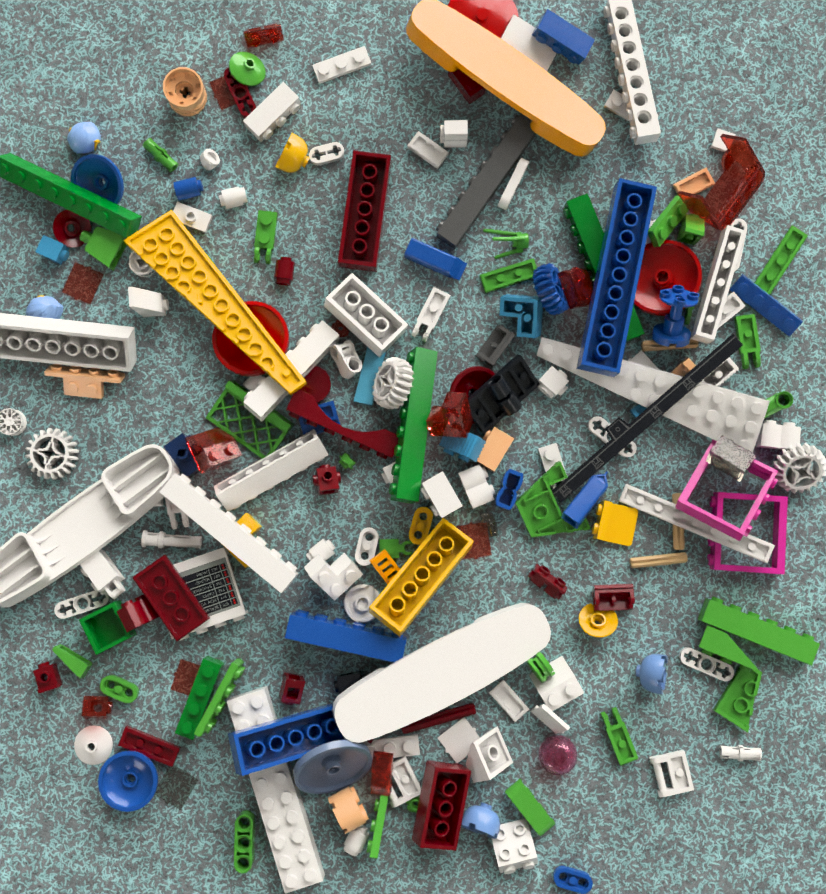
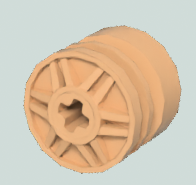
M187 67L175 68L166 75L163 81V92L171 108L182 116L199 114L207 102V93L200 76L194 70ZM187 92H189L190 95H187L186 98H184L183 95H186Z

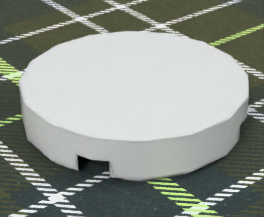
M367 584L352 587L344 599V610L348 617L360 623L370 622L375 619L369 613V607L380 594L374 587Z

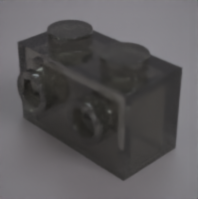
M722 435L711 448L706 462L741 482L753 466L757 456L750 450L741 447L733 440Z

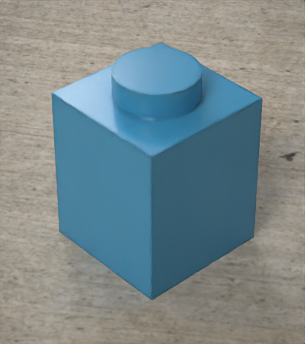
M43 235L35 251L40 256L60 265L69 257V248L65 244Z

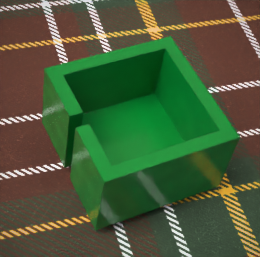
M121 600L112 602L79 619L96 655L137 635L135 629L129 632L126 631L117 613L122 608Z

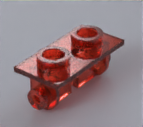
M277 23L264 26V29L257 27L248 28L247 31H244L248 48L284 40L281 24Z

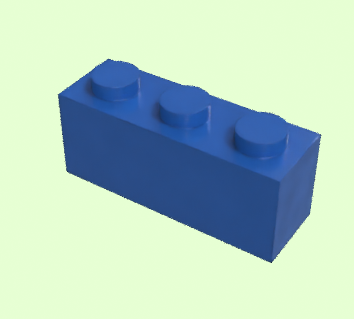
M549 9L541 16L532 33V36L538 42L546 44L555 53L565 56L569 62L578 65L586 58L595 39Z

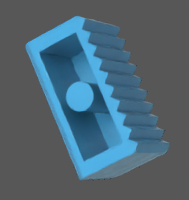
M448 424L439 446L444 448V453L454 456V453L458 454L459 459L468 463L469 460L477 461L486 441L477 435Z

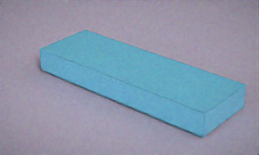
M367 347L354 402L369 406L373 405V380L376 377L375 373L379 371L378 368L382 367L386 352L379 358Z

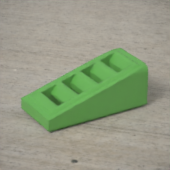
M62 644L54 646L52 649L80 679L86 676L92 666L91 661Z

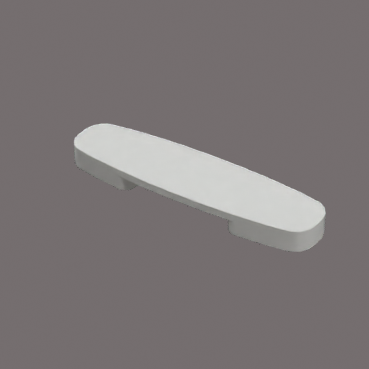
M155 444L146 445L107 467L99 481L68 501L27 534L23 532L17 533L0 547V607H11L70 572L122 534L165 497L160 493L161 489L174 474L180 475V469L169 453Z
M528 603L515 604L479 617L474 623L423 646L386 668H378L339 694L333 702L332 713L340 732L347 740L361 743L430 716L484 688L545 648L551 635L549 623L539 608Z

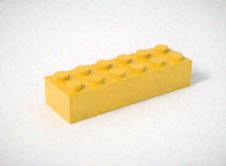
M442 518L371 604L369 613L401 637L469 552L474 541L446 519Z

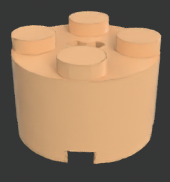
M348 786L328 797V801L333 806L332 810L340 827L344 830V834L364 825L369 820L363 804L358 805L360 799L354 786L351 788Z

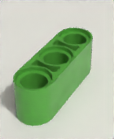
M518 779L505 790L507 796L540 837L556 824L521 779Z
M249 810L242 811L235 820L234 868L239 873H247L254 863L255 816ZM242 817L248 818L249 821H250V824H249V825H244V824L241 822V818H242ZM240 838H247L249 844H242ZM240 858H246L249 864L243 865L240 862Z

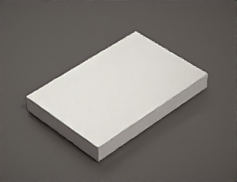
M513 15L500 39L548 71L556 53L551 47L538 42L532 36L535 27Z

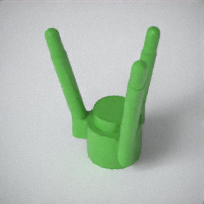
M483 229V232L512 236L492 238L493 241H512V247H516V249L496 255L495 259L515 253H523V249L529 247L528 233Z

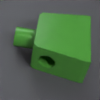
M96 227L93 233L84 230L80 235V241L87 244L85 251L114 271L127 246L124 242L126 238L101 227Z

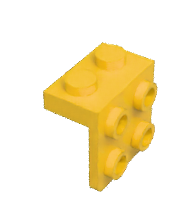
M601 501L596 509L598 517L597 522L593 524L592 528L593 538L630 546L633 541L638 510L614 504L610 501Z

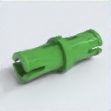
M148 138L144 142L143 147L154 156L156 162H160L170 173L178 167L179 164L167 154L164 148L158 146L152 138Z

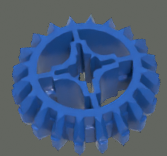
M550 263L539 266L534 270L533 283L542 307H545V310L551 315L564 313L570 307V296L561 272Z

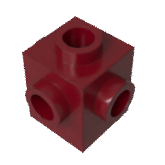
M329 464L319 466L316 469L315 475H312L314 487L317 486L318 495L338 493L341 475L340 472L336 471V466L330 467Z

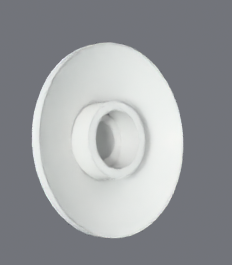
M88 726L82 729L75 738V753L86 764H100L107 760L112 752L113 741L111 735L100 726ZM90 743L94 744V750L89 748Z

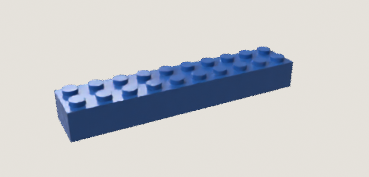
M619 178L614 185L576 369L615 377L620 373L657 190L656 186Z

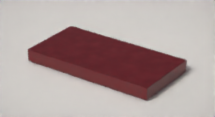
M166 554L132 577L176 642L210 619Z

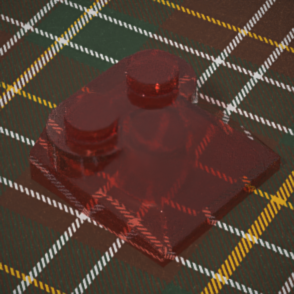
M573 267L558 273L570 310L589 306L593 284L588 270Z

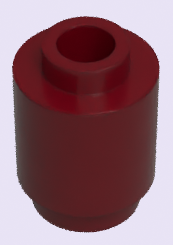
M280 257V259L276 260L274 273L276 284L290 286L291 281H293L295 262L291 261L292 258Z

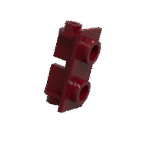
M536 564L534 570L528 574L530 581L539 588L544 583L547 584L543 591L552 598L559 600L563 594L565 595L567 590L566 583L561 578H555L551 575L547 567Z

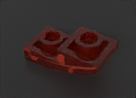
M373 752L371 794L391 795L393 753Z

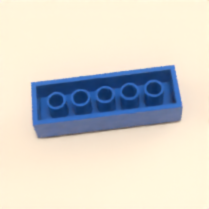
M301 609L291 613L289 616L285 634L286 639L390 662H396L403 658L407 639L403 634L399 637L393 631L392 633L384 632L385 628L373 626V629L366 628V624L354 622L353 625L346 623L347 620L342 618L330 620L327 615L319 613L311 616L309 611Z
M333 703L228 733L236 774L244 776L299 759L310 750L322 744L337 740H347L340 732L332 713Z

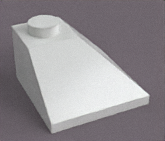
M498 726L471 743L466 767L471 770L473 783L491 780L513 763Z

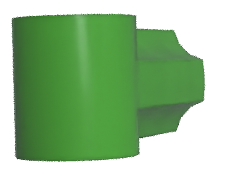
M786 391L778 392L765 399L770 401L764 418L789 408L793 403L791 393ZM781 395L785 398L784 405H781L778 401Z

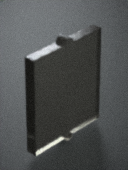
M175 765L173 767L169 766L157 786L155 795L165 800L166 804L170 803L181 810L197 784L198 779L187 773L186 769L182 770Z

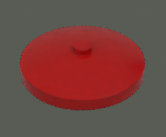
M450 0L448 3L450 8L476 22L499 38L502 37L512 16L516 15L519 17L513 0Z
M665 240L660 247H654L652 242L645 245L634 299V305L641 311L651 315L666 316L670 314L671 305L660 300V290L672 288L673 285H681L684 287V290L699 293L702 285V269L699 259L689 247L673 240Z
M245 301L244 303L283 353L286 354L289 347V330L282 315L266 303ZM216 326L214 327L212 345L217 358L224 367L241 376H259L266 373Z

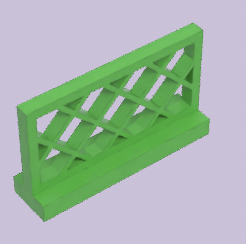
M229 380L225 385V390L206 416V419L260 458H264L266 456L260 452L259 444L269 442L270 451L267 454L268 456L276 451L295 424L276 410H273L265 418L266 427L256 428L255 416L251 412V416L241 417L239 406L244 405V397L249 391L234 380ZM228 393L234 396L235 405L226 406L224 398ZM236 407L238 418L228 420L226 408ZM223 409L224 421H217L212 417L216 410ZM251 418L253 429L243 431L242 419ZM238 420L240 431L232 432L229 429V422ZM277 427L283 433L278 439H272L270 428ZM267 429L268 440L259 442L257 430ZM254 431L255 443H247L244 433Z

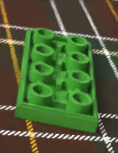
M237 658L227 670L194 732L198 737L204 733L208 734L214 728L217 722L215 716H218L227 704L224 701L225 698H228L236 687L234 681H237L245 670L242 659Z

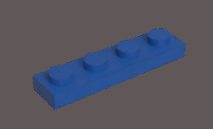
M743 274L729 289L731 292L734 291L740 299L789 337L803 323L799 317Z

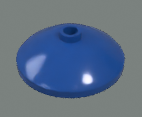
M89 154L81 157L74 164L71 171L72 183L113 203L119 204L123 196L124 184L119 169L110 159L99 154Z
M122 751L110 757L102 766L98 778L99 791L104 801L112 808L124 812L135 811L148 804L155 795L158 786V774L154 764L147 756L136 751ZM129 775H133L135 777V780L130 781L128 778Z

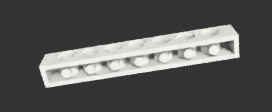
M607 0L603 13L604 17L608 19L607 32L612 38L611 50L615 52V68L619 70L618 83L619 86H622L623 104L626 103L627 107L626 119L630 121V138H633L635 145L657 142L661 130L632 0ZM638 120H643L645 124L640 123Z

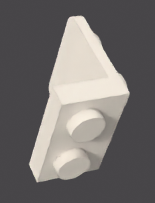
M521 819L501 824L497 839L492 838L500 873L511 874L518 868L531 869L535 867V864H538V859L528 821Z

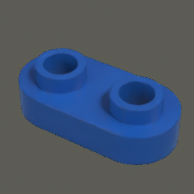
M558 866L553 872L554 882L560 888L581 894L588 893L592 888L593 882L587 872L567 866ZM565 873L566 878L560 879L559 875ZM581 878L585 879V883L582 885L578 883Z

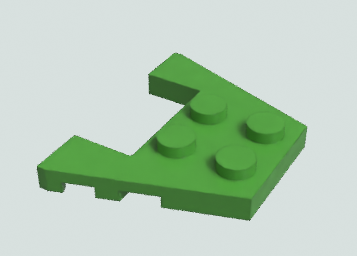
M560 461L556 462L515 502L531 537L591 529L586 518L578 529L562 519L561 510L550 488L551 485L568 478Z

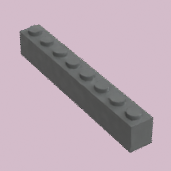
M522 113L520 116L516 115L514 117L510 130L504 131L500 138L502 140L498 146L495 145L490 151L491 157L488 161L484 160L480 165L479 174L477 176L473 175L470 179L467 191L463 190L460 193L457 205L451 206L447 212L448 217L445 222L441 221L437 226V238L453 249L457 248L536 136V133L530 127L532 121L530 118Z

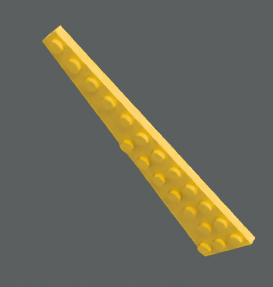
M172 210L124 239L125 244L286 392L292 395L307 384Z

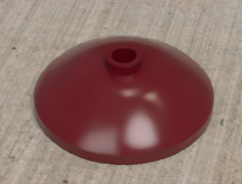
M482 366L466 368L452 382L449 391V403L453 413L459 419L475 424L461 403L469 397V390H472L473 394L495 374L490 369Z

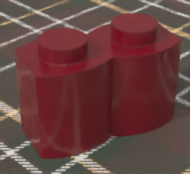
M144 594L135 598L136 602L129 600L121 604L122 608L117 611L127 632L159 617Z

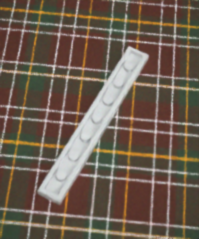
M628 484L625 485L619 502L764 563H768L775 545L749 534L747 537L743 535L742 539L738 541L676 509V504Z

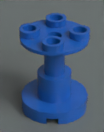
M673 285L672 288L660 290V300L671 305L670 314L665 316L664 323L654 326L652 335L653 340L660 345L669 347L670 344H676V348H680L690 343L692 334L688 328L683 326L685 320L681 316L683 307L697 305L699 294L684 290V287L681 285Z

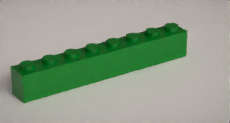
M12 153L0 155L1 178L125 238L138 231L142 218L141 215Z
M587 193L566 201L563 213L566 219H570L572 224L570 226L571 233L578 239V251L580 254H584L586 259L584 260V265L587 271H591L593 276L591 283L594 285L604 232ZM634 306L626 342L645 334Z
M415 347L407 354L406 361L412 366V371H414L412 377L414 380L412 381L413 387L410 389L411 394H408L407 401H404L403 407H401L399 412L401 423L396 434L399 438L398 445L394 449L396 461L391 471V474L394 475L393 483L389 487L390 500L409 504L419 502L438 351Z

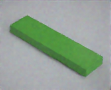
M792 225L754 283L770 295L808 235Z

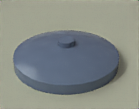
M337 740L322 744L304 754L295 764L293 769L295 784L300 790L311 794H326L342 790L353 785L367 774L372 766V756L369 748L362 742Z

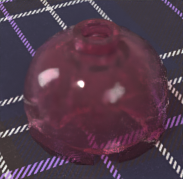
M552 735L542 742L538 750V758L542 767L547 772L553 775H565L571 772L577 763V750L569 738L563 735Z

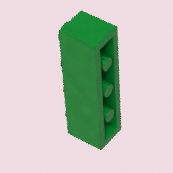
M210 656L203 658L175 734L191 740L197 737L194 732L210 704L225 662Z

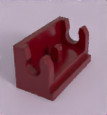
M633 584L594 585L592 589L594 612L633 610V604H635Z

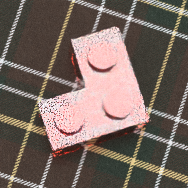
M447 392L442 406L432 407L426 420L430 436L467 438L473 423L467 393Z

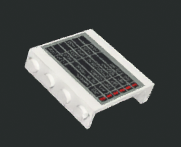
M225 547L174 564L178 573L210 617V619L192 631H196L197 635L207 632V627L215 625V628L227 625V620L233 619L234 622L245 618L244 615L249 613L248 610L245 611L227 556L229 552ZM187 634L185 637H183V638L180 639L179 641L184 640V639H186V638H189V637H190L189 634Z

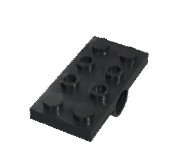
M517 354L461 404L479 430L485 434L505 415L510 416L518 412L522 407L520 402L535 390L540 383L523 357Z

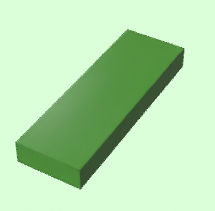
M534 258L481 274L480 279L484 291L489 293L531 280L537 266Z

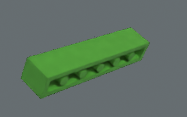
M712 596L711 599L705 598L697 620L803 663L813 664L820 643L814 641L815 637L805 633L802 636L795 634L796 630L788 626H784V629L777 626L778 622L768 618L766 621L760 620V615L748 611V614L741 612V607L730 604L729 607L723 605V600Z

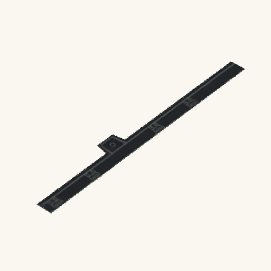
M732 334L632 422L628 424L618 417L606 428L611 440L554 488L552 493L560 502L564 501L743 346V344Z

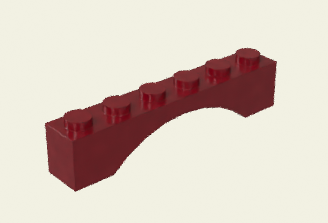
M301 390L293 393L286 408V411H289L288 415L299 420L302 417L307 420L306 424L315 428L317 425L324 427V432L333 436L337 433L342 436L341 440L352 444V441L360 444L359 448L368 452L372 449L377 452V456L385 460L387 457L393 458L394 449L398 445L399 438L393 432L386 429L362 432L342 427L322 411L314 396Z

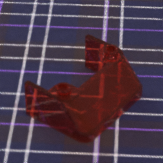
M727 134L720 136L727 148V151L721 158L724 173L706 197L703 198L701 195L683 191L678 192L679 197L687 205L690 213L700 216L701 219H705V223L720 231L727 225H732L765 179V170L747 139Z

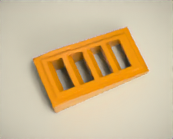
M386 549L369 560L387 585L400 570V567ZM383 559H388L383 564L378 566V563L381 562ZM390 564H392V566H391L390 568H388L386 571H384V572L382 571V570H384L387 566H389ZM395 570L397 571L394 575L388 578V576L392 574Z

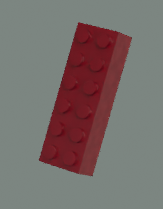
M353 150L338 257L339 268L377 272L392 163L391 155Z

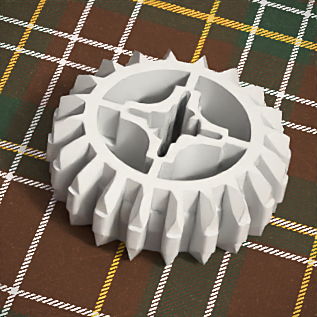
M392 357L383 361L382 367L378 368L379 371L375 373L376 377L373 380L374 385L372 386L374 389L372 392L374 401H376L377 405L386 409H398L399 406H403L404 401H407L408 394H411L410 389L413 387L412 381L414 380L412 377L414 371H412V366L409 365V362L398 357Z
M48 428L47 432L40 430V436L34 434L35 441H28L32 446L25 448L27 451H30V454L25 455V457L31 459L27 463L28 466H33L31 471L37 472L38 477L44 475V479L51 477L53 480H56L58 476L63 478L65 476L64 472L70 474L71 470L68 467H76L72 460H79L78 457L73 456L74 453H79V450L73 449L77 445L76 442H71L73 437L67 436L66 431L61 432L58 428L54 431L52 428ZM51 439L46 448L40 449L45 441ZM59 440L64 445L65 453H62L59 449ZM45 452H55L59 456H49ZM39 454L44 457L45 467L39 460ZM64 459L60 466L52 469L57 460Z
M797 443L794 448L789 445V450L782 449L783 454L777 455L778 460L773 461L775 466L773 469L778 471L775 476L778 479V485L787 492L790 490L794 494L797 490L800 493H803L804 489L810 491V487H817V482H823L821 476H826V458L823 453L815 446H809L806 443L803 446ZM790 467L789 474L786 476L787 469Z

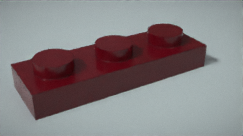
M128 725L125 727L118 746L142 753L148 758L171 767L174 766L181 749L178 745Z

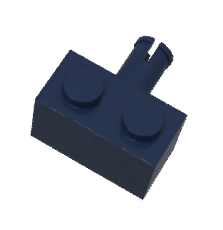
M182 433L166 444L164 448L181 472L188 478H191L208 465L206 463L208 458L202 450L198 452L194 446L197 443L191 435L187 436Z

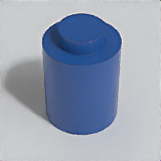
M196 177L173 182L179 201L201 196V191H204L201 180H197Z

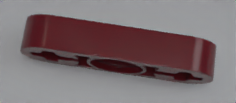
M227 68L224 71L225 82L241 116L245 119L250 113L246 111L243 103L247 102L251 112L256 108V105L246 85L238 81V84L234 85L233 80L230 78V70ZM239 89H243L246 92L242 98H238L235 95Z

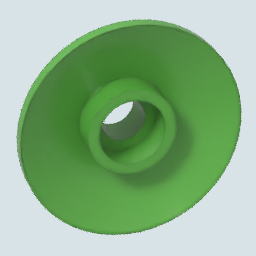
M238 52L229 61L230 73L239 83L246 86H256L264 80L266 74L265 67L262 61L254 54Z

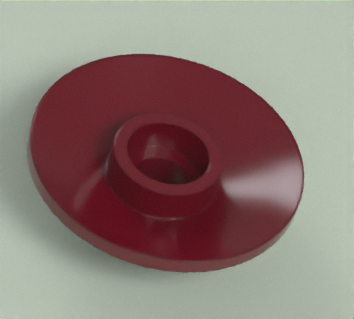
M66 209L57 214L53 221L52 229L58 242L65 244L67 247L74 248L84 244V242L80 241V235L84 230L91 232V224L88 219ZM70 224L73 226V231L71 232L67 229V226Z

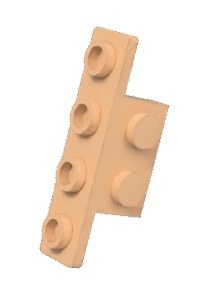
M52 364L44 371L45 376L63 378L64 395L102 399L104 396V382L121 383L125 378V373L118 370L104 371L98 368L85 369L79 366L67 367L60 364Z

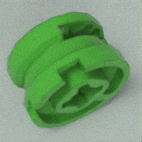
M538 652L534 658L526 661L541 683L547 681V677L555 675V672H552L554 671L552 666L541 652Z

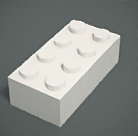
M353 273L325 299L324 307L379 358L407 329L408 324Z

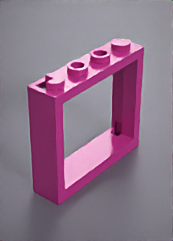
M712 440L680 495L675 508L740 541L743 535L747 537L750 533L752 526L749 524L751 520H757L761 512L758 509L760 504L765 505L770 496L767 494L768 489H774L778 481L775 478L778 471L718 441ZM714 455L766 480L740 528L688 502Z
M713 492L709 504L710 507H713L712 514L723 520V499L755 501L758 495ZM770 495L767 500L768 502H774L772 544L775 547L772 551L771 567L721 564V544L708 539V546H711V552L707 555L710 569L785 574L788 497Z

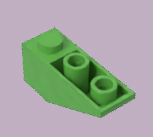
M706 626L699 647L702 648V653L711 657L713 653L721 656V661L732 664V661L740 664V669L750 673L752 669L757 671V667L727 633L711 626Z

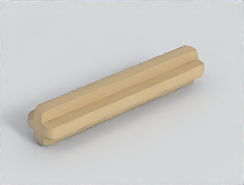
M690 339V343L687 346L676 348V344H670L669 347L663 346L654 340H646L641 343L642 351L698 347V341Z
M682 493L672 494V503L677 504ZM673 524V548L675 550H684V529Z
M686 552L630 558L631 568L686 563L688 557Z

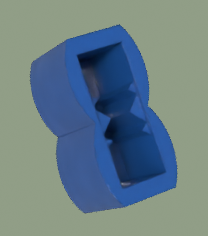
M512 469L504 473L501 480V489H499L495 496V506L505 510H510L514 506L517 497L516 491L519 490L523 482V473Z

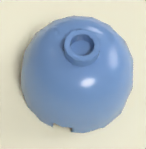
M651 654L642 660L641 665H637L636 677L640 678V684L647 691L663 695L662 690L665 689L667 676L664 663H668L667 655Z
M481 802L480 806L473 805L464 811L461 826L472 832L488 834L487 837L497 839L500 830V819L491 810V805Z

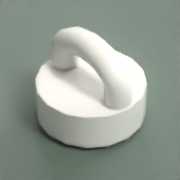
M206 149L200 155L201 164L208 171L215 168L220 162L219 156L214 150Z

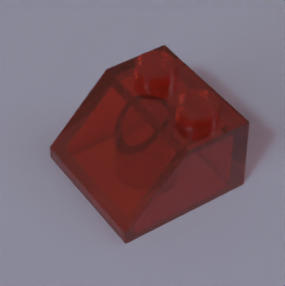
M219 427L185 438L200 473L230 464L243 456L235 438Z

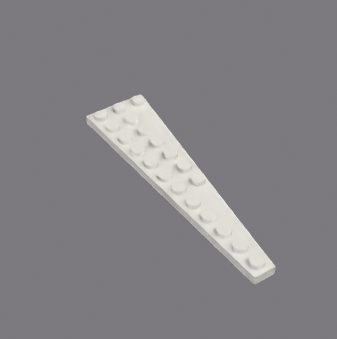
M545 337L541 338L536 355L646 408L683 377L623 359L620 373L615 377L576 369L580 347ZM700 382L666 411L663 416L751 457L770 401Z

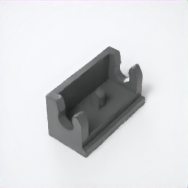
M497 325L475 356L490 367H493L516 334L502 325Z

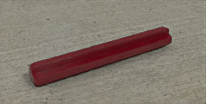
M469 703L437 712L402 727L401 730L403 734L474 715L476 714V708L474 703Z

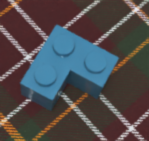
M511 294L500 296L499 316L518 317L517 337L537 338L541 336L543 307L539 297Z

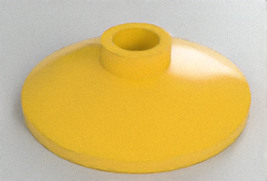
M590 603L580 611L579 624L588 635L603 638L611 635L616 630L618 617L615 611L594 612L593 604Z

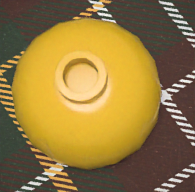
M291 133L275 167L287 173H294L301 166L305 168L310 158L307 156L308 147L305 141L296 134Z

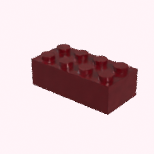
M426 761L412 833V840L420 848L456 851L471 776V770L464 765Z

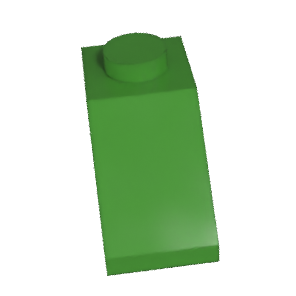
M686 214L682 219L677 241L695 245L704 236L705 219H701L696 214Z

